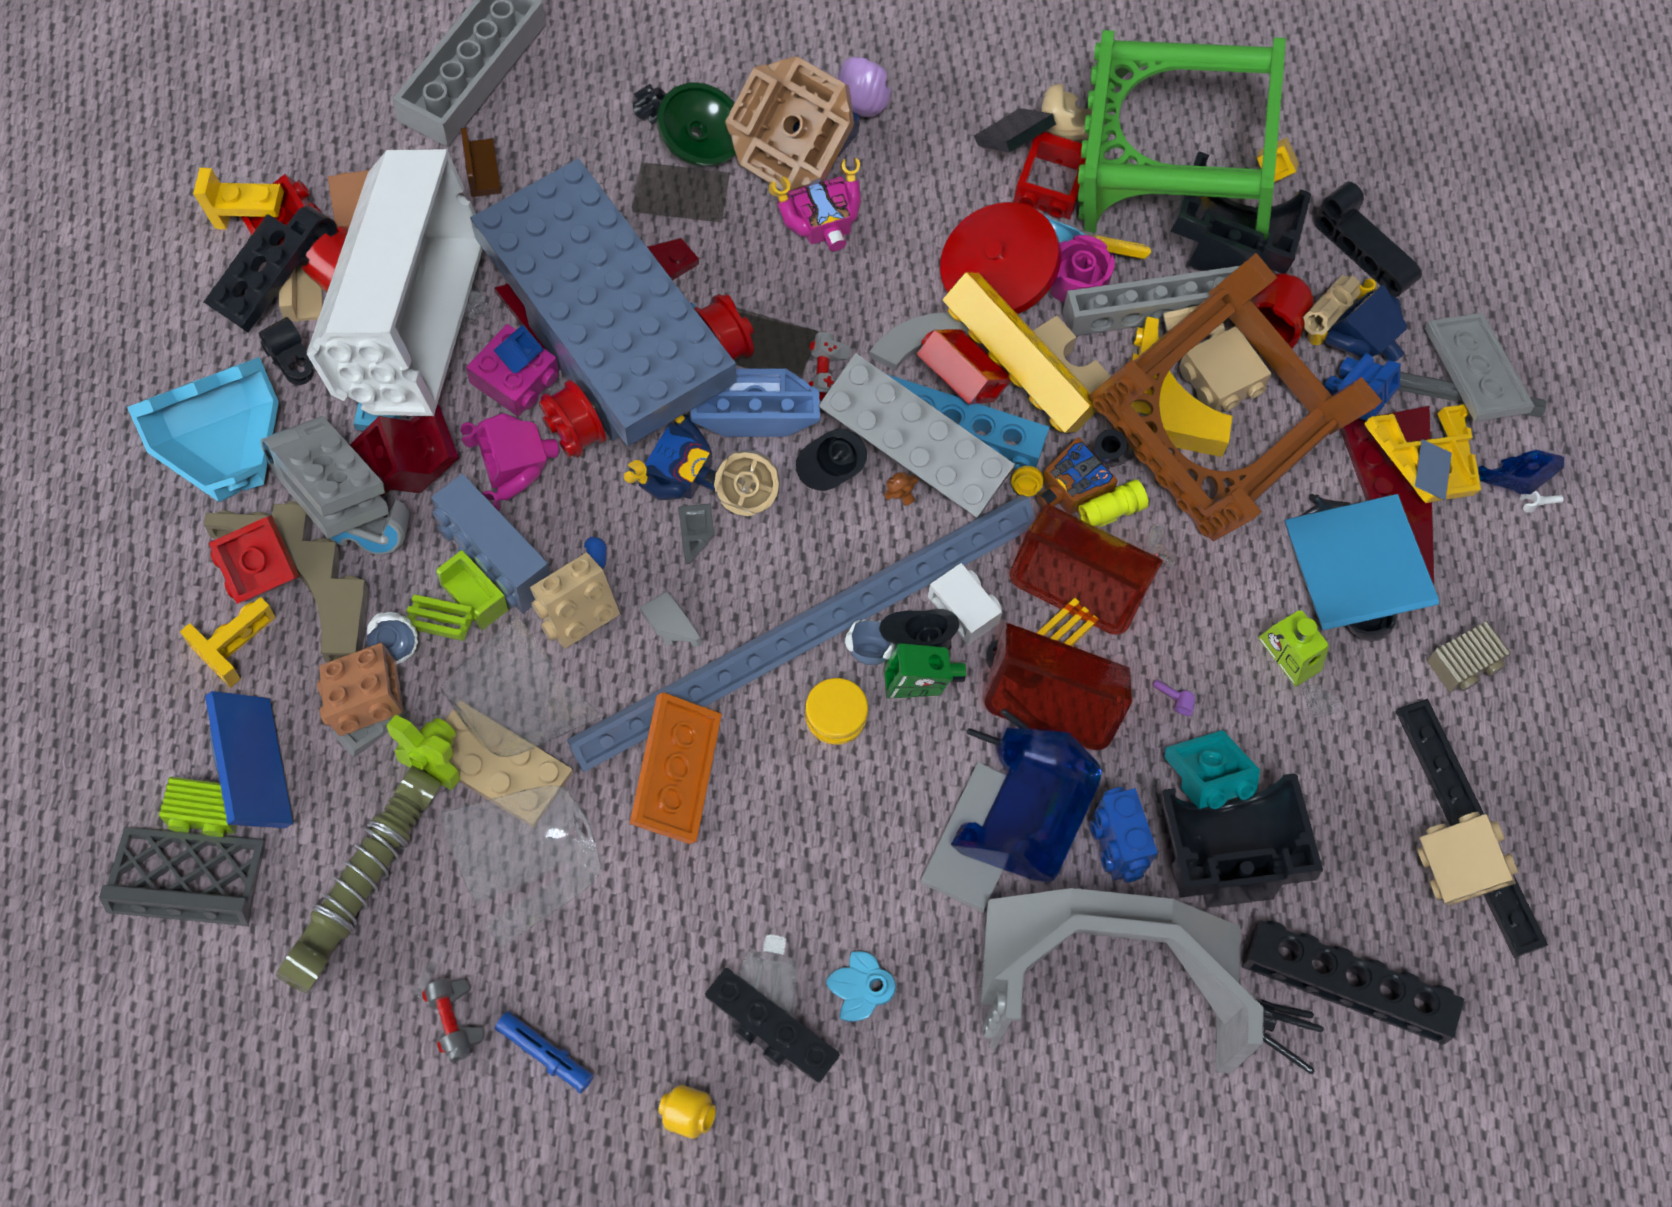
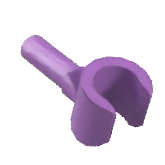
M1158 679L1154 682L1153 687L1177 701L1174 707L1177 713L1185 716L1192 715L1196 701L1193 693L1190 691L1179 692Z

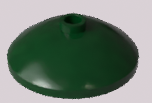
M691 82L674 87L664 96L657 112V127L664 144L678 158L696 166L712 167L729 161L736 153L725 121L735 102L720 89L704 83ZM692 132H696L699 137L692 134Z

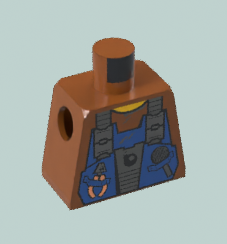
M1078 437L1045 469L1043 474L1045 490L1036 495V500L1045 511L1050 510L1059 503L1071 515L1078 512L1079 505L1087 503L1089 500L1105 493L1113 492L1118 480Z

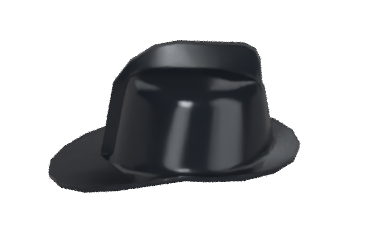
M837 428L823 434L800 451L796 460V471L799 479L807 487L818 491H827L857 475L864 468L867 461V449L863 440L856 433L848 429Z
M944 609L900 611L886 616L880 623L879 631L887 642L894 645L912 644L945 647L951 650V640L957 633L960 622L953 612Z

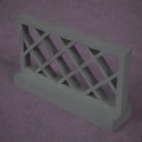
M124 827L107 885H102L99 900L106 912L110 914L249 926L251 917L250 904L264 853L265 842L264 840L216 837L204 834ZM132 839L147 840L151 847L134 858L128 851ZM172 842L182 843L186 850L169 861L161 852L163 848ZM206 846H216L221 853L203 864L196 853ZM241 849L254 850L252 859L240 867L231 858L232 855ZM157 853L164 864L146 875L138 864ZM192 857L199 868L181 878L174 867ZM227 860L234 871L221 880L216 881L209 870ZM134 867L142 877L130 886L118 885L121 875ZM168 871L177 880L176 883L166 889H156L152 884V881ZM203 874L213 884L201 893L191 892L187 886ZM240 877L245 884L243 895H227L222 888Z

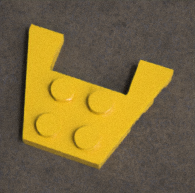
M1465 404L1444 407L1437 415L1448 437L1425 441L1452 453L1446 500L1474 496L1481 490L1476 456L1471 454L1470 451L1471 428L1466 427L1465 417L1469 415L1468 409ZM1394 414L1370 417L1365 422L1366 428L1425 503L1442 501L1443 499L1415 487L1421 441L1407 443Z

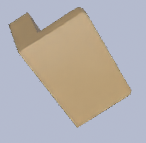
M303 265L297 266L279 290V307L283 318L288 317L292 322L318 320L323 306L322 288L302 270Z

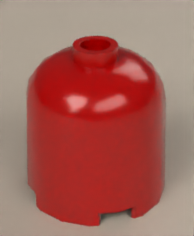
M338 227L339 233L331 237L325 233L306 253V257L310 261L308 265L302 266V270L326 293L328 292L349 230L347 227Z
M1288 273L1275 274L1277 278L1255 295L1251 301L1287 344L1293 348L1302 335L1305 326L1303 317L1313 307L1314 297L1310 287L1304 280Z

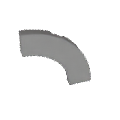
M949 312L915 317L899 324L883 335L870 350L869 358L896 371L907 358L920 350L923 346L921 344L923 338L930 331L962 329L970 337L968 334L969 328L963 322L954 319ZM973 340L977 345L983 348V344L977 343L975 340Z

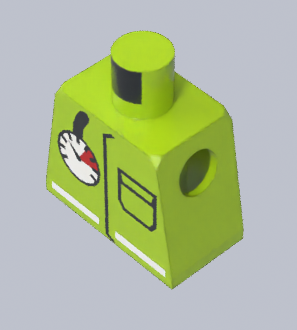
M1298 610L1281 620L1258 637L1295 687L1322 671L1329 645L1317 630L1316 622L1308 618L1302 610Z

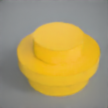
M1021 466L1013 472L1011 484L1019 495L1030 497L1041 490L1043 475L1040 470L1033 466Z

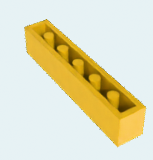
M966 272L942 299L949 307V314L969 328L968 334L977 343L983 344L989 350L988 356L996 364L1003 365L1010 373L1008 375L1010 380L1016 386L1023 387L1029 393L1030 402L1038 409L1044 410L1051 417L1049 421L1055 429L1065 433L1078 432L1097 411L1093 406V401L1088 396L1091 394L1090 391L979 273Z

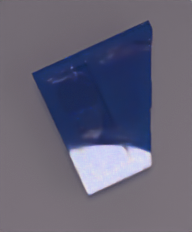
M1532 450L1522 453L1520 456L1500 460V467L1491 470L1484 465L1478 467L1479 479L1481 482L1511 489L1519 494L1531 495L1564 468V456Z

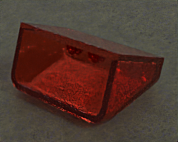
M1046 503L1025 535L1011 567L1010 578L1019 589L1061 610L1064 608L1073 616L1077 614L1085 622L1090 620L1094 622L1093 626L1109 634L1120 635L1125 633L1130 627L1164 560ZM1074 598L1079 601V604L1075 607L1069 604ZM1085 606L1089 612L1086 613L1081 609Z
M1006 622L998 640L985 691V706L987 710L993 715L1007 719L1001 714V710L1006 709L1034 730L1037 728L1051 736L1090 750H1102L1108 747L1133 702L1130 667Z

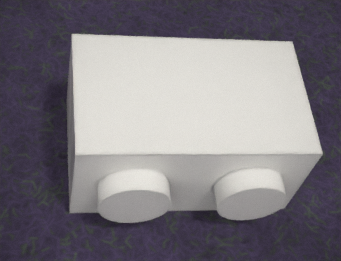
M962 563L930 584L928 598L937 609L951 611L958 617L960 625L957 633L967 645H970L999 624L1002 615L999 601L992 594L988 595L981 587L978 576L972 570L968 571Z

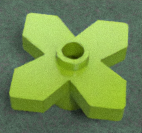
M395 714L386 726L389 735L399 743L394 750L397 760L409 768L413 765L417 769H425L429 775L442 782V786L452 790L460 781L458 770L449 762L454 755L452 745L454 744L453 739L456 736L455 730L444 720L434 718L432 722H426L418 731L410 721Z

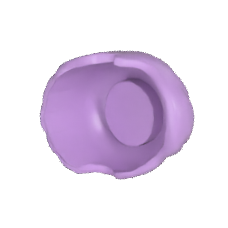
M850 57L846 59L840 69L838 80L850 87L853 112L862 117H873L881 113L888 105L891 88L886 87L887 73L885 69L866 58Z

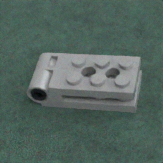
M324 416L261 439V447L271 466L272 473L327 539L389 514L387 503L380 496L385 493L383 482Z

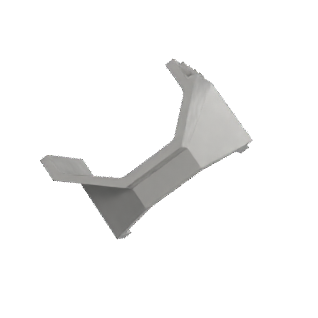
M1068 888L988 899L981 1004L992 1005V1008H989L988 1016H985L983 1037L989 1038L990 1049L997 1048L1012 1020H1021L1023 976L1074 933L1167 943L1217 1014L1216 1072L1230 1074L1263 1045V1006L1239 984L1240 926L1172 898Z

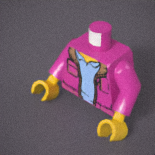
M856 157L854 158L855 168L853 171L847 170L845 159L842 160L840 170L846 175L847 180L845 181L841 176L793 191H789L790 181L786 177L780 178L783 186L782 191H779L776 188L775 182L772 181L769 184V192L779 199L777 205L785 226L801 237H806L810 244L826 241L830 251L835 252L843 249L846 246V240L843 235L851 232V224L857 220L861 204L859 179L855 178V173L860 168L859 160Z

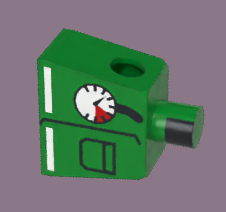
M898 644L884 666L886 699L939 696L949 682L965 681V663L950 662L949 650L945 647Z

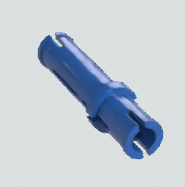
M507 1011L497 1022L495 1030L502 1033L523 1051L547 1067V1073L552 1077L559 1076L580 1094L592 1082L594 1074L570 1058V1052L566 1049H558L538 1032L514 1016L512 1012Z

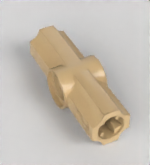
M1341 275L1303 317L1305 321L1304 329L1311 335L1320 334L1323 336L1360 295V281L1353 275Z

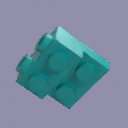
M1224 730L1165 748L1164 758L1182 777L1181 789L1198 809L1208 806L1212 809H1218L1227 800L1236 797L1246 800L1257 791L1261 770Z

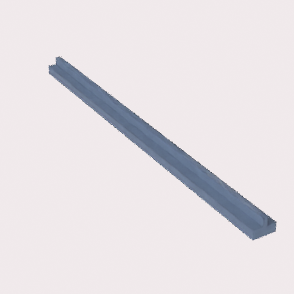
M1021 495L567 739L569 749L580 769L586 772L648 738L656 696L664 692L705 707L847 630L855 621L867 619L926 587L960 563L966 565L1038 526L1029 497Z

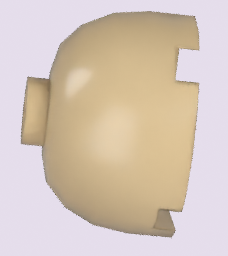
M742 450L734 452L723 460L716 472L714 487L721 503L726 509L737 515L752 516L772 505L779 492L780 478L777 467L768 456L759 451Z

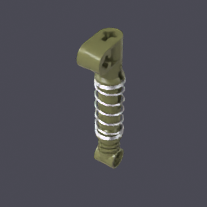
M413 765L394 792L395 797H391L389 800L390 804L385 806L386 812L383 811L379 816L373 817L369 821L370 824H367L368 828H365V831L371 834L372 838L365 837L360 845L354 844L357 851L350 861L344 860L347 866L340 878L333 877L337 881L329 895L322 893L326 897L322 905H314L315 908L312 909L313 911L310 914V924L285 958L276 973V977L294 989L307 994L328 962L330 955L336 949L339 941L347 938L352 933V930H354V926H357L355 916L359 911L367 909L365 901L368 896L378 893L376 885L381 878L388 877L387 868L390 863L399 860L395 848L406 849V846H408L411 840V827H414L416 824L415 819L421 817L420 812H424L442 782Z

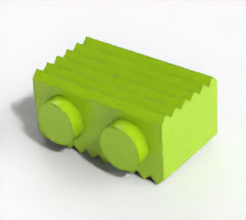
M171 776L168 778L163 803L159 811V817L168 825V829L188 833L190 828L201 829L203 834L223 837L224 833L235 834L237 825H227L220 783Z

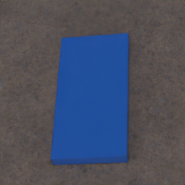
M211 691L205 696L227 825L287 828L291 826L293 820L270 698Z

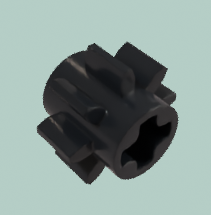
M648 84L635 92L636 100L633 101L632 106L636 116L642 121L649 119L651 124L657 122L658 108L666 95L665 91L660 87L653 89L652 85Z

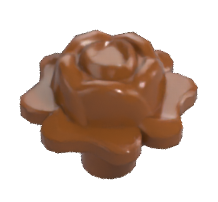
M906 472L896 473L887 480V490L883 495L887 500L891 498L901 499L905 506L910 505L915 501L912 490L919 479L915 474L908 476Z

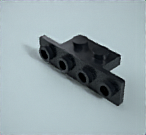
M724 968L705 992L707 1000L732 1018V1026L736 1028L733 1033L745 1044L751 1046L754 1042L765 1050L762 1053L763 1057L774 1066L779 1068L783 1064L790 1069L794 1065L813 1081L820 1083L839 1059L840 1053L730 969Z

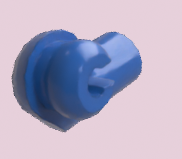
M589 537L584 543V548H587L586 552L603 569L606 565L607 546L601 538Z

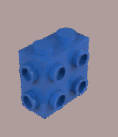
M1124 787L1113 788L1102 796L1092 816V820L1089 822L1093 838L1100 840L1103 852L1100 853V859L1104 871H1110L1113 881L1123 879L1125 883H1129L1144 877L1143 873H1146L1158 852L1136 788L1124 790Z

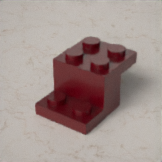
M437 404L434 416H414L410 421L378 416L350 444L353 450L383 482L385 493L381 494V497L389 490L421 493L459 458L439 404Z

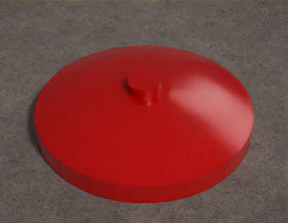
M1002 202L985 206L963 219L948 237L940 260L942 283L948 293L966 272L979 273L1017 314H1020L1039 302L1055 282L1061 265L1060 241L1050 221L1033 207L1015 202Z

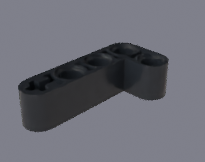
M1347 181L1323 200L1315 217L1316 227L1380 286L1384 284L1390 294L1399 297L1421 278V269L1409 255L1359 212L1364 202L1363 192L1357 184Z

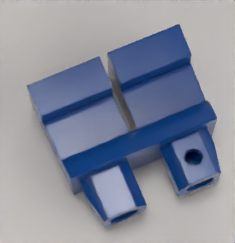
M1367 353L1360 361L1347 357L1340 367V377L1344 379L1331 375L1325 382V388L1333 395L1362 377L1382 400L1375 409L1359 418L1367 421L1370 417L1376 416L1384 407V403L1386 404L1400 388L1401 364L1389 360L1385 365L1375 363L1373 357Z

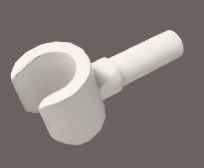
M1533 489L1525 490L1520 497V500L1530 499L1533 501V503L1525 504L1523 507L1525 512L1530 513L1534 512L1537 506L1562 503L1564 500L1562 495L1540 496Z

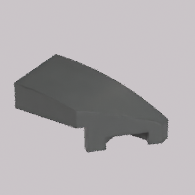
M711 503L678 507L685 565L691 564L714 537Z

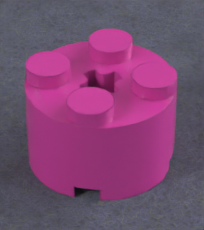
M1077 235L1066 242L1064 240L1060 243L1061 265L1056 280L1050 288L1051 295L1054 298L1065 303L1067 292L1070 290L1110 284L1115 260L1113 254L1111 257L1107 250V245L1103 241L1089 235Z

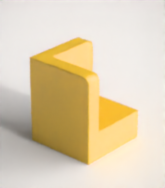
M1287 137L1277 142L1274 182L1296 173L1299 166L1297 157ZM1264 148L1260 149L1257 155L1261 169Z

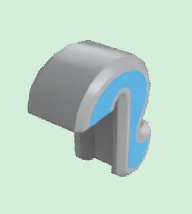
M395 499L387 518H377L329 539L342 546L347 545L349 540L354 541L361 549L371 554L385 555L392 553L404 542L410 521V512L405 504Z

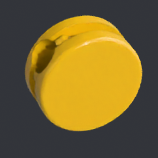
M830 678L818 683L810 691L806 700L805 721L810 732L818 740L827 744L841 745L851 742L863 731L867 720L868 702L864 692L858 685L847 679Z

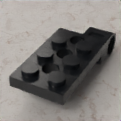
M311 206L300 208L287 225L267 214L203 303L249 333L304 257L310 261L306 257V253L312 245L325 233L330 237L337 233L335 221ZM285 236V239L282 242V244L277 246L279 240ZM266 262L264 269L259 271L260 266ZM248 287L247 292L240 297L241 292Z

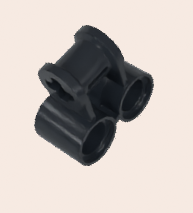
M288 317L259 332L262 340L260 343L266 355L272 357L274 366L278 365L291 384L301 386L307 384L312 379L313 364L301 343L302 338ZM297 363L300 367L304 366V371L300 373L297 369L293 370V365Z

